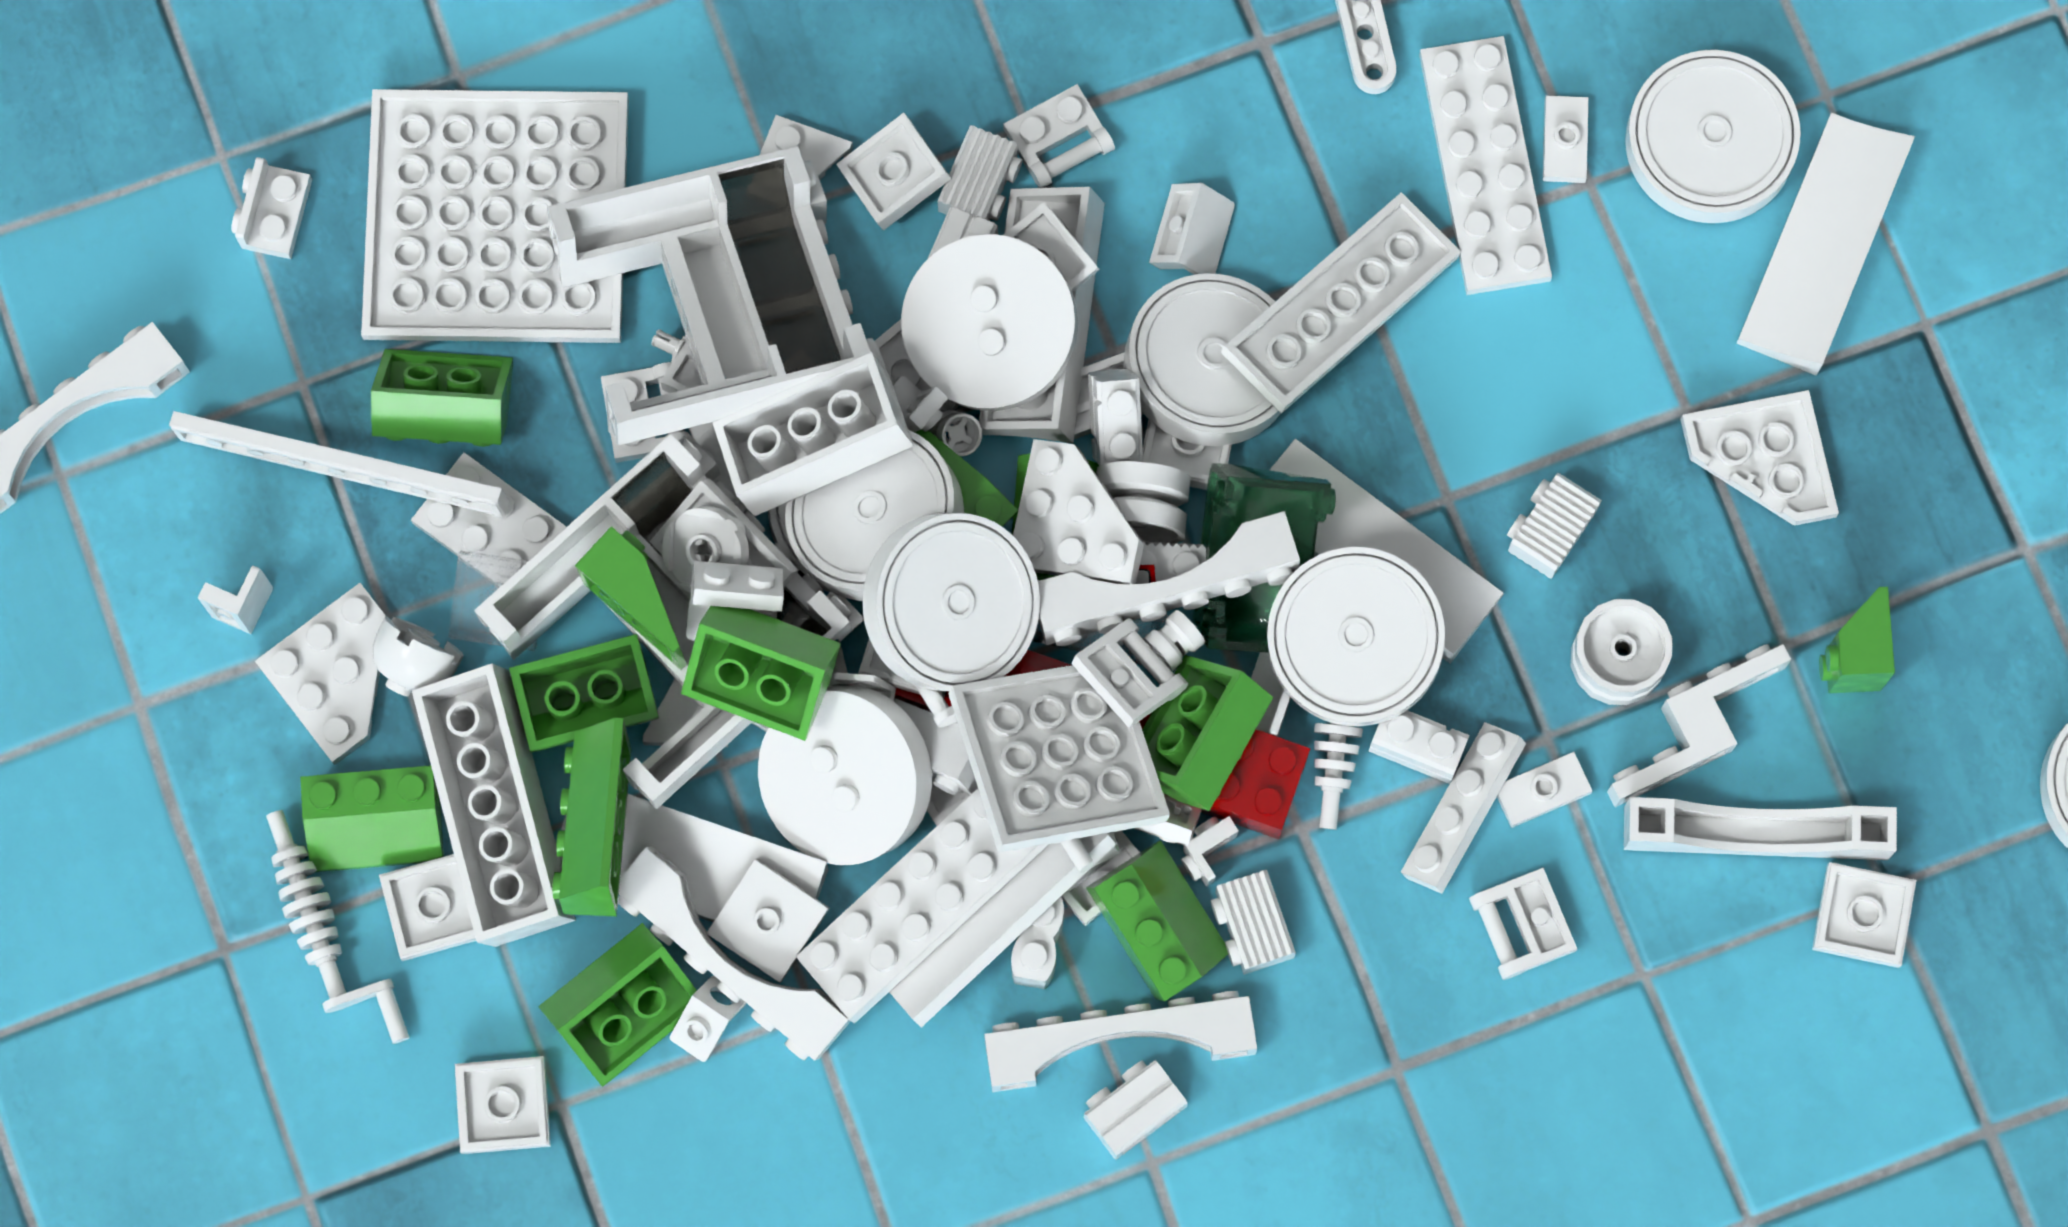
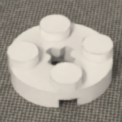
M700 506L680 514L676 521L668 526L662 541L663 562L668 572L673 571L675 577L681 582L678 584L681 588L690 593L694 561L705 562L704 554L698 553L697 547L704 544L705 541H708L713 548V556L709 558V562L738 565L748 564L749 546L743 521L738 517L731 516L720 508Z

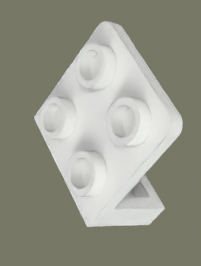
M694 561L686 622V637L691 641H695L699 623L710 606L751 609L777 619V612H782L784 599L783 568Z

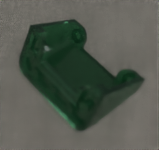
M1213 463L1208 476L1201 544L1206 548V561L1230 541L1242 523L1285 511L1300 558V566L1308 560L1314 558L1318 522L1323 523L1326 516L1332 515L1336 503L1335 489L1331 488V483L1327 479L1233 464ZM1266 582L1252 586L1251 591L1242 596L1228 598L1224 594L1210 598L1206 605L1193 609V624L1205 640L1204 645L1208 649L1269 653L1267 639L1269 616L1273 602L1283 584L1270 586Z

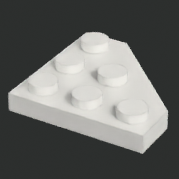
M1809 390L1682 415L1680 420L1690 460L1795 526L1836 518L1839 514Z
M1033 439L1013 536L1028 554L1035 573L1058 576L1075 572L1094 580L1114 584H1136L1144 543L1130 526L1104 484L1096 476L1081 450L1074 444Z
M358 583L255 660L262 672L334 765L370 739L374 699L377 695L380 672L373 659V643L386 615L361 583Z

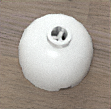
M388 616L384 617L373 643V659L378 671L388 678L385 684L386 687L407 697L412 690L452 677L464 655L456 646L448 641L444 649L439 647L440 643L433 638L436 634L397 617H393L392 620Z

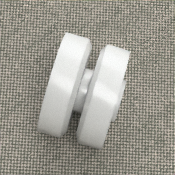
M1117 461L1105 463L1097 467L1096 476L1104 484L1121 509L1120 511L1141 540L1161 543H1178L1185 540L1187 514L1178 506L1188 502L1190 475L1171 466L1138 461Z
M1614 599L1598 605L1584 618L1571 647V669L1578 685L1590 697L1608 705H1628L1644 699L1658 686L1672 658V636L1665 620L1652 607L1632 599ZM1622 648L1628 653L1626 656H1621L1617 654V651Z

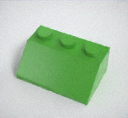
M384 349L371 388L372 436L386 437L393 441L422 439L437 444L451 441L472 443L481 447L492 444L501 445L508 422L513 357Z
M710 606L699 623L681 694L805 741L832 678L841 643L751 609Z
M637 634L509 668L531 753L574 742V733L576 731L612 718H624L626 728L659 719L651 681Z
M1185 655L1182 659V664L1178 666L1174 674L1180 673L1189 683L1188 686L1176 698L1165 702L1154 710L1142 731L1163 793L1179 802L1210 811L1274 697L1243 671Z
M431 765L300 777L302 818L309 860L314 863L317 869L316 872L419 864L444 857L441 802Z
M1161 840L1086 887L1156 1000H1168L1202 978L1228 955L1225 942Z
M641 923L538 1007L603 1087L674 1030L689 1000L697 990L665 947Z

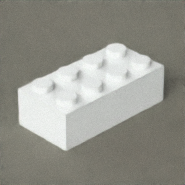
M872 352L713 422L736 496L753 516H757L914 446L890 376Z

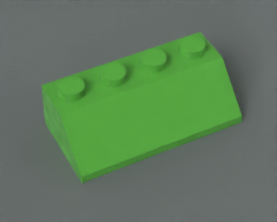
M612 718L576 731L574 733L573 747H566L564 770L565 773L571 774L569 789L562 788L560 811L561 815H567L566 829L558 830L556 851L557 857H563L562 872H554L552 888L553 899H559L563 914L617 917L629 784L623 769L631 762L632 751L624 718Z

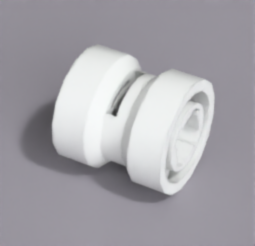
M950 409L941 410L943 413L942 417L928 431L959 456H967L973 453L980 445L982 439V428L979 421L966 413Z
M1175 610L1166 618V625L1160 630H1152L1143 638L1171 671H1174L1182 664V657L1187 652H1195L1205 644V640L1199 630L1179 610Z

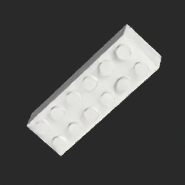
M491 663L412 690L477 943L497 947L576 921L575 915L563 914L559 899H553L554 872H562L560 858L557 857L556 842L533 755L529 749L510 671Z

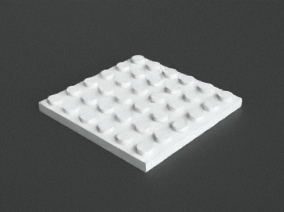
M372 89L361 330L363 340L621 343L623 273L562 288L558 256H556L549 232L547 206L626 188L628 92Z

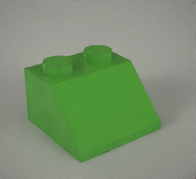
M1879 587L1840 629L1832 642L1826 646L1825 655H1820L1821 681H1827L1828 693L1881 691L1894 675L1895 667L1888 587Z

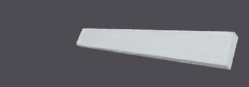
M173 411L169 426L180 441L493 515L506 516L510 503L503 489L185 413Z

